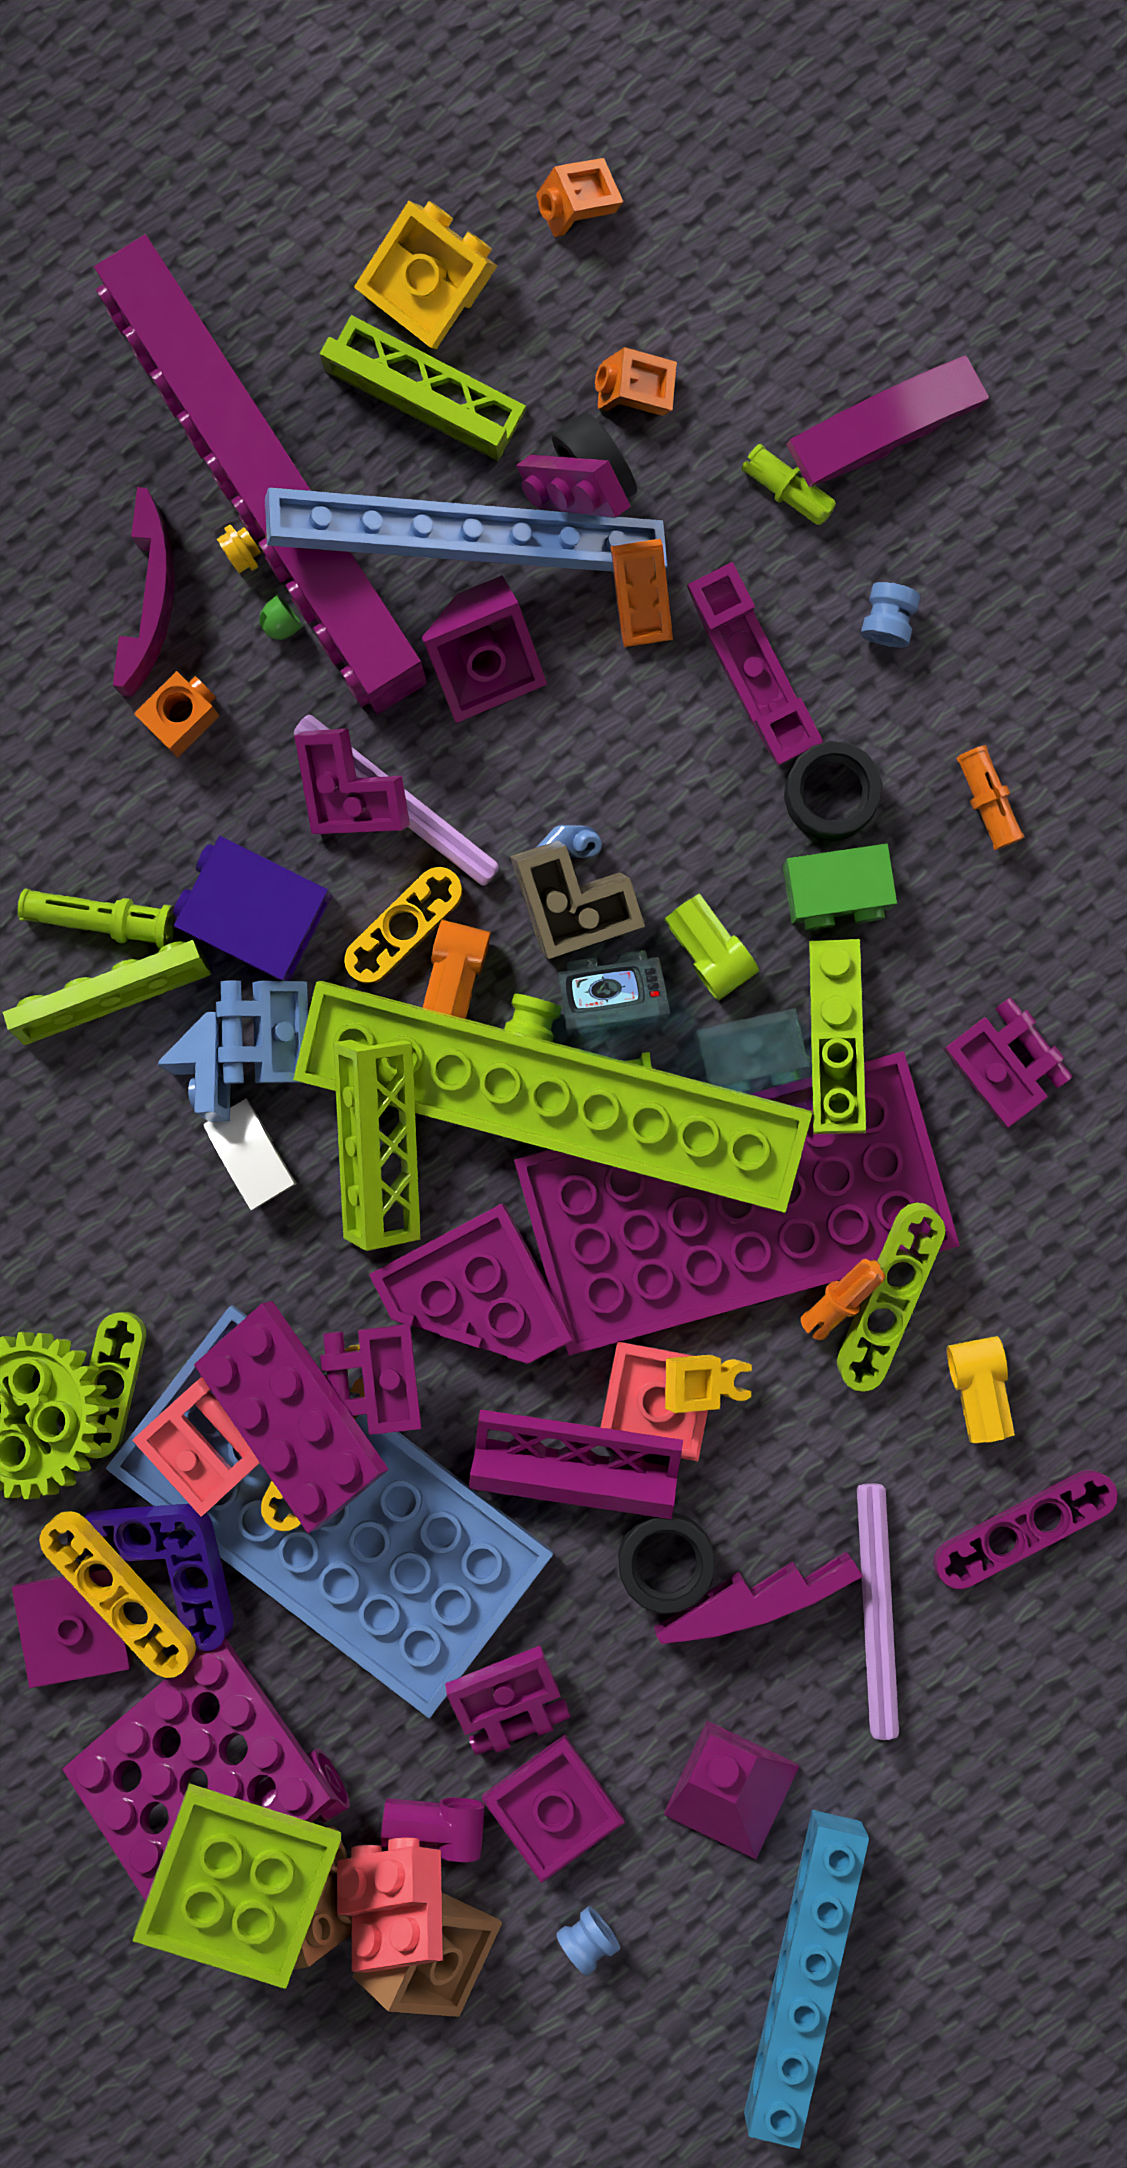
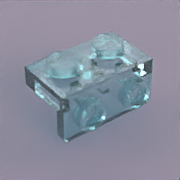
M796 1008L696 1030L708 1084L746 1092L752 1090L751 1080L770 1076L772 1086L802 1079L800 1070L812 1066L810 1056H806Z

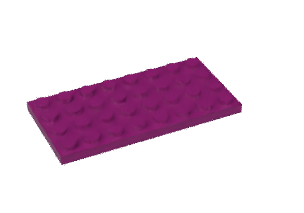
M904 1051L864 1062L866 1133L814 1134L812 1113L786 1213L554 1150H547L515 1159L516 1169L551 1294L575 1340L565 1344L568 1356L841 1280L862 1259L878 1261L896 1216L901 1209L909 1204H927L943 1220L946 1231L939 1252L959 1247L960 1244ZM812 1077L750 1094L813 1111ZM923 1217L920 1224L911 1222L908 1227L914 1234V1241L910 1250L903 1245H900L898 1249L907 1250L917 1258L921 1256L913 1245L920 1232L928 1234L931 1230V1227L925 1221V1217Z

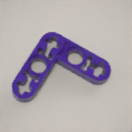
M190 1504L93 1510L83 1515L102 1537L107 1536L104 1539L124 1561L165 1559L179 1621L192 1634L195 1639L196 1649L210 1651L223 1643L233 1628V1613L213 1523L207 1512L200 1516ZM183 1522L186 1530H194L195 1535L191 1539L187 1531L174 1530ZM139 1523L145 1526L151 1535V1543L140 1544L136 1542L130 1535L129 1524ZM70 1531L67 1535V1543L71 1542L74 1538ZM166 1532H171L166 1538ZM86 1549L77 1558L83 1561L91 1552ZM196 1567L202 1570L208 1578L209 1586L199 1588L192 1585L186 1576V1568ZM210 1600V1602L205 1607L204 1603ZM203 1615L207 1624H200L199 1620ZM209 1625H215L216 1629L211 1632Z

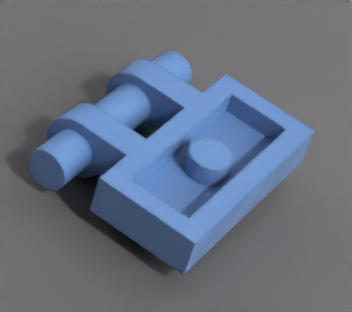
M221 981V1001L216 1002L217 1018H222V1047H218L217 1051L218 1063L223 1064V1083H244L243 1063H255V1083H302L293 1080L308 1018L307 982H253V1001H242L241 981ZM242 1018L254 1019V1046H243Z

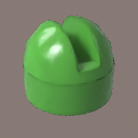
M279 595L270 600L260 612L259 623L265 634L274 640L286 639L303 627L301 620Z

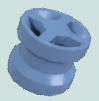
M588 1906L580 1913V1921L572 1927L564 1926L556 1934L568 1958L585 1976H589L596 1970L597 1961L604 1955L613 1956L620 1950L619 1942L614 1933L591 1906Z

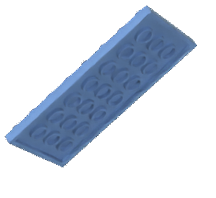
M234 1305L229 1306L105 1468L153 1506L189 1503L132 1440L202 1377L194 1364L247 1317L246 1314ZM195 1405L184 1414L231 1467L242 1459V1456ZM367 1414L358 1415L356 1419L357 1424L389 1470L318 1530L307 1533L302 1524L290 1531H279L266 1524L261 1514V1503L272 1480L260 1463L211 1507L207 1514L213 1523L220 1558L422 1714L430 1718L447 1696L445 1683L460 1678L552 1557L554 1551L474 1489H469L466 1483L401 1433L391 1432L369 1435ZM273 1497L272 1503L278 1507L276 1516L285 1519L289 1513L294 1514L284 1498L277 1499ZM182 1522L179 1526L186 1530L184 1523ZM186 1530L192 1536L195 1535L194 1530Z

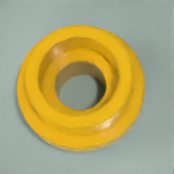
M231 524L224 528L226 533L216 540L237 572L240 574L247 568H250L252 571L258 568L254 557L259 555L261 551L245 527L236 532Z

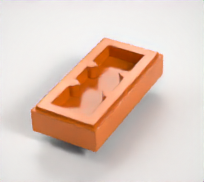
M661 539L610 546L623 646L631 647L673 640Z

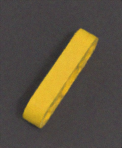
M435 867L425 871L348 947L344 958L348 973L356 981L367 985L376 984L390 974L440 925L442 919L445 920L458 907L463 891L457 875L443 867ZM447 879L452 883L448 888L451 899L446 903L441 899L435 900L427 908L435 916L429 922H426L421 910L408 902L416 895L422 904L431 894L428 886L429 882L435 880L441 884ZM401 912L411 913L418 920L417 933L408 940L396 939L390 932L392 918ZM381 930L386 941L400 950L391 957L388 950L385 949L376 959L380 966L378 971L372 973L370 970L365 969L359 973L356 970L360 964L356 956L357 953L362 949L367 953L373 952L381 943L372 937Z

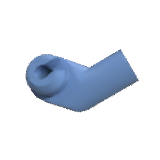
M559 825L554 827L537 847L558 840L566 845L570 857L590 859L600 852L602 842L597 832L591 827Z

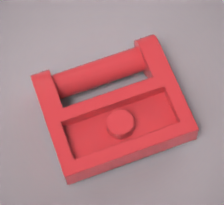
M202 1377L132 1440L200 1516H203L260 1463ZM194 1405L242 1456V1459L233 1467L226 1462L184 1415Z

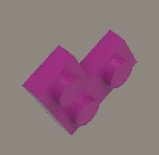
M348 728L303 731L294 736L311 834L398 831L410 825L402 776L356 778Z

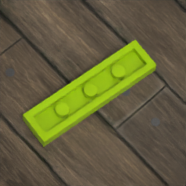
M194 940L188 942L177 941L163 946L157 954L144 959H129L119 962L112 967L111 971L94 978L82 977L68 982L64 989L49 995H34L24 998L17 1004V1007L4 1011L3 1015L7 1029L25 1046L212 974L206 957Z

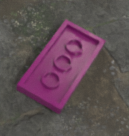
M273 1301L260 1304L194 1364L307 1533L322 1527L389 1470Z

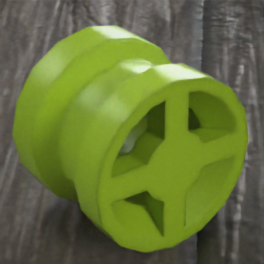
M515 993L511 1002L515 1009L512 1020L506 1022L504 1029L553 1042L554 1035L551 1031L553 1020L560 1017L562 1007L542 999Z

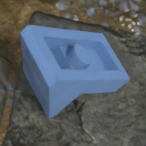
M206 1012L159 1060L158 1066L173 1075L195 1074V1078H191L188 1088L189 1101L192 1108H194V1113L209 1122L230 1121L231 1084L223 1083V1064L218 1063L217 1048L222 1047V1018H217L216 1012Z

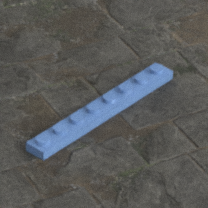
M268 488L265 495L268 546L614 572L610 546L661 539L665 569L667 567L663 520L627 517L613 518L567 512Z

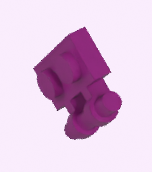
M1011 997L995 1008L1006 1023L1002 1029L997 1032L988 1019L984 1017L943 1048L944 1052L1004 1128H1009L1048 1097L1036 1082L1042 1075L1046 1074L1056 1088H1059L1073 1077L1061 1062L1064 1056L1055 1045L1050 1048L1033 1026L1036 1023L1033 1016L1028 1010L1022 1012ZM1016 1038L1019 1039L1034 1058L1027 1067H1024L1008 1046Z
M411 1324L359 1329L360 1350L345 1351L343 1331L323 1333L325 1354L320 1355L321 1371H327L328 1382L352 1416L367 1414L369 1435L421 1429ZM362 1367L365 1397H350L347 1369Z
M541 1645L445 1683L447 1697L464 1734L467 1735L485 1728L484 1731L469 1736L470 1744L476 1756L492 1749L496 1753L511 1748V1742L534 1732L541 1736L553 1731L554 1724L571 1718L564 1698L545 1705V1703L561 1696L558 1684ZM528 1711V1713L511 1719L509 1721H506L504 1723L502 1721L517 1714H520L522 1712Z

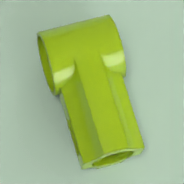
M700 893L676 908L664 919L676 939L695 962L692 964L695 972L716 1000H721L760 972L756 962L742 942L735 935H729Z

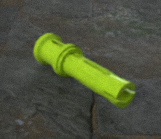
M23 889L19 897L18 917H20V921H33L108 933L118 943H127L128 939L156 943L158 949L171 943L173 939L174 924L176 922V917L173 916V905L165 904L161 909L135 905L133 900L129 898H122L114 904L31 891V889Z

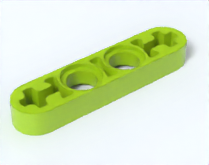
M909 1204L901 1209L896 1216L877 1261L880 1264V1269L885 1273V1280L860 1303L861 1309L854 1316L837 1358L838 1371L847 1386L855 1391L865 1392L873 1390L885 1378L944 1240L946 1231L944 1222L938 1213L927 1204ZM923 1217H925V1221L931 1227V1230L928 1234L920 1232L913 1245L921 1256L917 1258L907 1250L898 1249L900 1245H903L910 1250L914 1241V1234L908 1227L911 1222L920 1224ZM900 1262L912 1265L913 1277L907 1284L897 1287L887 1282V1273L893 1265ZM881 1308L891 1310L894 1314V1320L890 1328L882 1332H874L868 1329L867 1322L872 1312ZM861 1337H864L872 1343L867 1354L872 1368L871 1370L862 1369L857 1376L851 1363L853 1361L861 1362L864 1359L867 1347L863 1340H860ZM875 1345L882 1346V1348L878 1349Z

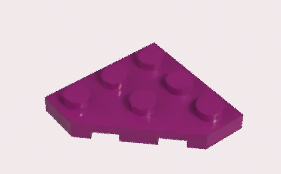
M500 1204L369 1274L391 1320L403 1324H411V1326L440 1334V1336L502 1354L526 1364L575 1340L505 1204Z

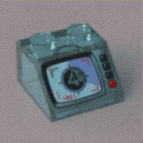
M636 951L617 955V964L597 966L596 958L568 962V971L558 972L567 1036L666 1021L670 1015L659 957L647 959L646 951Z

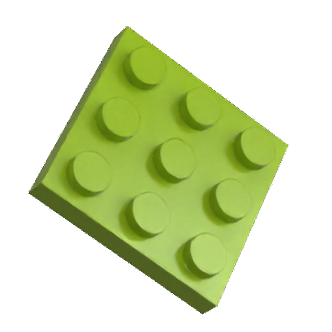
M189 1783L136 1926L133 1942L286 1989L340 1845L341 1832Z

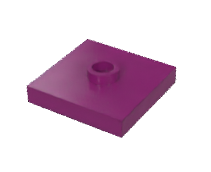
M107 1567L89 1570L90 1578L97 1585L102 1587L112 1585L113 1577ZM63 1575L19 1583L12 1587L29 1688L129 1670L133 1666L130 1647Z
M565 1734L482 1794V1800L541 1883L625 1823L624 1816Z

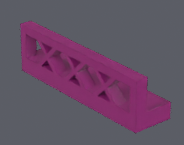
M480 1409L469 1489L672 1519L683 1440ZM490 1429L509 1432L516 1439L509 1442L488 1439V1431ZM546 1438L557 1439L566 1446L561 1449L547 1448L540 1441ZM596 1446L610 1447L616 1454L610 1457L596 1455L591 1449ZM649 1453L670 1456L669 1464L667 1466L647 1463L642 1456Z

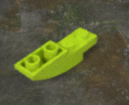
M860 939L809 941L814 1134L866 1133Z

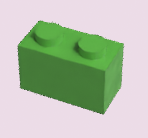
M888 843L787 858L783 864L791 923L804 922L805 930H817L835 926L834 918L854 915L855 923L881 920L885 918L884 910H890L897 904Z

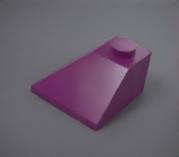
M503 575L456 594L422 636L456 723L547 685L519 603Z
M706 1721L664 1811V1816L757 1859L796 1775L799 1764L714 1723Z

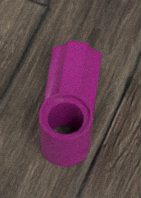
M459 1797L444 1798L439 1803L386 1798L382 1821L381 1847L388 1848V1840L417 1838L419 1839L420 1847L441 1850V1859L454 1862L479 1860L482 1852L485 1804L480 1800Z

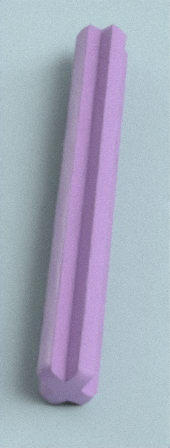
M307 715L296 726L294 735L303 731L330 729L314 716ZM351 747L356 778L388 776ZM405 790L410 821L408 828L477 883L483 886L487 885L498 872V863Z
M867 1483L858 1486L857 1503L861 1574L863 1576L862 1594L870 1733L874 1739L890 1740L897 1738L899 1735L886 1489L882 1484Z

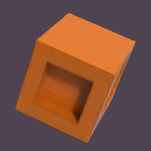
M177 671L134 713L177 758L220 717L211 705L216 696L196 676L188 682ZM181 701L191 702L193 705L192 713L185 721H170V710L176 703Z

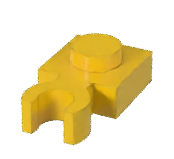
M713 1355L666 1358L665 1409L674 1413L720 1409V1394L736 1401H745L751 1398V1391L735 1387L734 1379L740 1372L752 1371V1365L736 1359H730L721 1364V1358Z

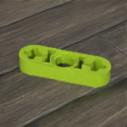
M118 1312L107 1316L100 1323L97 1330L89 1366H97L99 1371L90 1381L92 1385H97L98 1377L103 1371L113 1370L122 1376L124 1389L122 1394L115 1399H108L102 1395L96 1397L97 1404L106 1405L110 1408L118 1407L119 1412L118 1416L113 1413L106 1415L104 1426L109 1428L108 1433L112 1434L111 1440H106L100 1444L101 1453L85 1454V1456L90 1458H103L118 1449L123 1440L146 1341V1328L143 1321L137 1315L130 1312ZM122 1321L127 1322V1331L134 1334V1341L124 1343L120 1358H130L129 1367L118 1361L102 1362L103 1353L108 1356L114 1355L117 1344L116 1339L109 1336V1330L119 1327ZM100 1415L97 1416V1423L99 1422Z

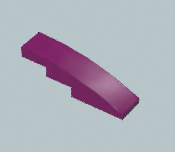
M965 355L899 383L791 438L786 443V446L810 488L888 456L895 447L934 432L943 422L976 410L989 399V396Z
M846 1551L805 1578L802 1577L793 1561L752 1588H749L740 1572H737L709 1590L698 1604L680 1613H674L655 1625V1634L661 1644L716 1637L765 1624L812 1605L863 1576Z

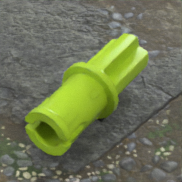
M758 444L748 455L751 462L745 461L741 471L749 474L776 494L774 498L776 502L781 503L784 500L817 525L823 524L830 517L836 504L835 500L816 486L809 488L798 467L792 469L766 450L762 444Z

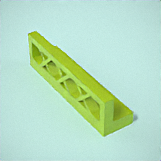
M353 315L350 316L338 340L328 337L319 353L324 371L496 461H499L526 411V405ZM356 333L375 342L379 358L372 359L349 347ZM382 346L394 353L385 356ZM408 359L418 364L423 380L416 382L389 368L388 365ZM426 369L438 376L428 378ZM452 382L462 387L466 403L460 405L433 391L432 387ZM470 392L481 397V399L472 401ZM496 405L510 412V415L502 427L477 414L475 410Z
M352 1039L333 1042L343 1238L365 1251L421 1240L412 1043L402 1040L367 1046ZM396 1056L397 1073L385 1088L377 1081L376 1059ZM391 1103L399 1110V1123L387 1138L379 1131V1117ZM393 1152L401 1159V1172L389 1187L381 1179V1167ZM396 1201L403 1207L404 1228L384 1232L383 1217Z

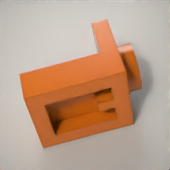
M604 158L555 166L536 194L540 213L547 220L554 237L564 236L576 220L616 213L623 203Z
M626 347L622 348L605 359L597 370L595 389L599 392L598 409L609 411L621 404L661 416L673 410L677 362Z

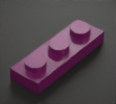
M530 454L516 465L523 479V492L527 499L538 509L616 518L631 507L609 460Z

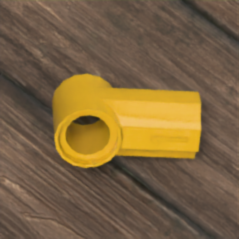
M995 1336L948 1345L946 1351L950 1375L955 1389L960 1392L969 1442L988 1443L1014 1436L1004 1381L1008 1380V1367L1000 1338Z

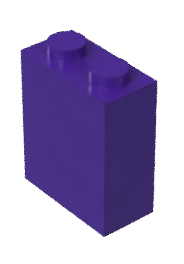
M219 835L215 845L208 844L198 859L196 871L200 872L192 890L186 888L175 904L173 916L178 918L174 927L280 981H290L333 895L328 889Z

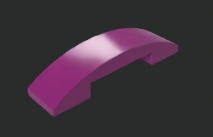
M137 487L131 537L138 548L149 551L139 638L119 636L113 678L114 688L122 696L132 697L141 687L161 652L171 620L175 588L173 553L163 516L148 489Z
M731 562L689 583L687 588L712 647L753 727L777 766L806 752L812 746L823 743L802 698L797 699L753 611L755 605L734 563Z

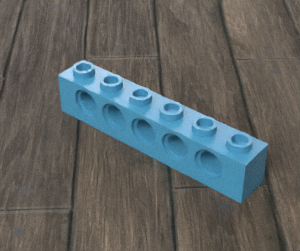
M816 1810L811 1812L744 2110L749 2137L800 2149L869 1842V1836L862 1821Z

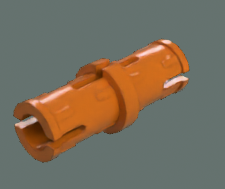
M987 745L974 748L959 755L956 760L961 766L974 797L970 800L973 810H979L993 843V849L1004 848L1025 838L1007 799L1011 795L1007 785L1002 786L989 756Z

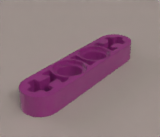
M1087 1469L1080 1471L944 1542L934 1554L933 1566L935 1573L951 1588L964 1589L971 1587L1109 1514L1117 1503L1118 1493L1116 1486L1109 1477L1096 1470ZM1088 1481L1097 1487L1103 1485L1104 1491L1098 1495L1101 1503L1094 1506L1088 1501H1083L1073 1506L1079 1513V1516L1073 1519L1069 1506L1060 1498V1495L1067 1492L1068 1498L1074 1501L1086 1493L1084 1484ZM1045 1503L1055 1504L1061 1514L1059 1524L1050 1531H1041L1034 1523L1036 1509ZM1002 1526L1011 1528L1016 1537L1014 1548L1009 1553L1003 1555L995 1554L989 1546V1536L992 1531ZM978 1539L980 1550L990 1560V1563L983 1566L982 1561L976 1557L964 1565L967 1572L965 1575L959 1577L954 1571L946 1573L945 1568L951 1564L949 1555L952 1552H957L961 1557H967L977 1552L970 1545V1542Z

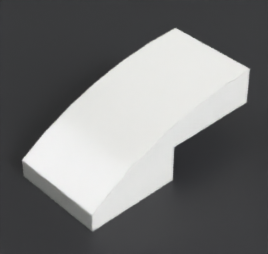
M247 1098L230 1108V1121H208L203 1124L225 1167L251 1210L257 1209L297 1184L274 1147L272 1138Z

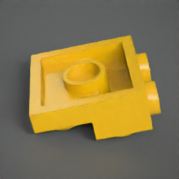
M408 201L354 288L430 348L437 349L463 308H470L497 268V265L487 258L492 248L469 231L464 238L456 234L449 228L453 218L431 201H428L424 208L421 205Z

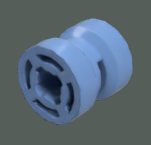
M874 583L869 597L872 610L870 615L866 616L863 620L860 635L870 642L899 648L907 647L913 630L909 625L910 616L918 610L921 598L919 592L896 583Z

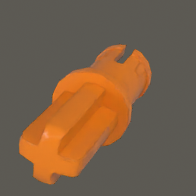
M862 1259L840 1281H832L826 1287V1295L801 1316V1324L804 1330L809 1333L819 1324L820 1328L812 1337L817 1340H824L847 1316H855L861 1309L860 1303L885 1280V1273L880 1269V1264L876 1260Z

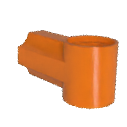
M441 920L433 946L431 963L434 966L423 1008L464 1019L467 1017L476 975H481L491 932Z

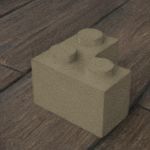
M558 840L510 856L540 951L548 959L645 927L631 880L626 875L619 872L579 886L567 847Z

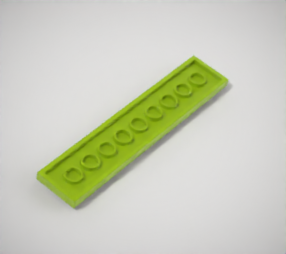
M324 981L316 982L293 1080L336 1091L333 1042L352 1039L371 1046L406 1040L412 1043L415 1113L786 1213L813 1111ZM396 1056L376 1059L377 1081L385 1088L397 1073Z

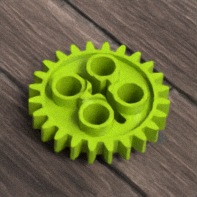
M18 1332L17 1339L10 1336L0 1337V1491L4 1490L5 1498H20L23 1495L24 1499H39L41 1493L44 1496L59 1494V1484L61 1486H73L76 1484L73 1470L77 1472L90 1471L91 1466L85 1458V1454L101 1453L102 1451L101 1447L93 1441L94 1434L108 1433L109 1428L97 1423V1416L109 1412L110 1407L97 1404L96 1397L104 1393L107 1388L106 1385H92L90 1380L99 1371L98 1367H81L87 1353L82 1350L70 1351L71 1341L68 1339H56L54 1341L53 1334L37 1333L35 1337V1334L30 1332ZM38 1369L40 1373V1383L38 1388L35 1390L32 1383V1378L34 1372ZM62 1411L65 1416V1426L60 1433L57 1427V1418ZM21 1441L24 1442L26 1447L23 1461L20 1460L18 1455V1447Z

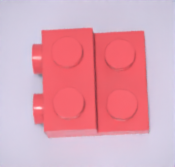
M394 1838L388 1840V1851L382 1852V1847L377 1845L351 1847V1858L337 1860V1915L352 1916V1972L368 1973L443 1961L441 1850L420 1847V1842L417 1838Z

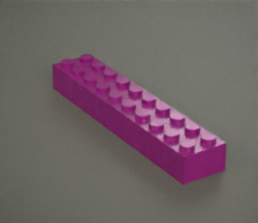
M144 234L93 266L102 282V285L95 290L106 307V311L120 334L124 335L133 349L132 352L147 376H151L166 406L174 418H178L187 438L199 457L205 460L212 472L211 475L226 499L229 500L236 496L231 502L239 514V519L254 542L263 537V540L258 542L266 556V561L280 583L290 579L291 582L285 586L307 625L315 620L317 621L318 625L313 627V630L332 664L336 666L341 662L344 663L345 668L340 670L359 706L362 708L369 703L376 715L426 685L427 681L420 659L351 552L267 545L265 495L268 488L311 490L147 235Z

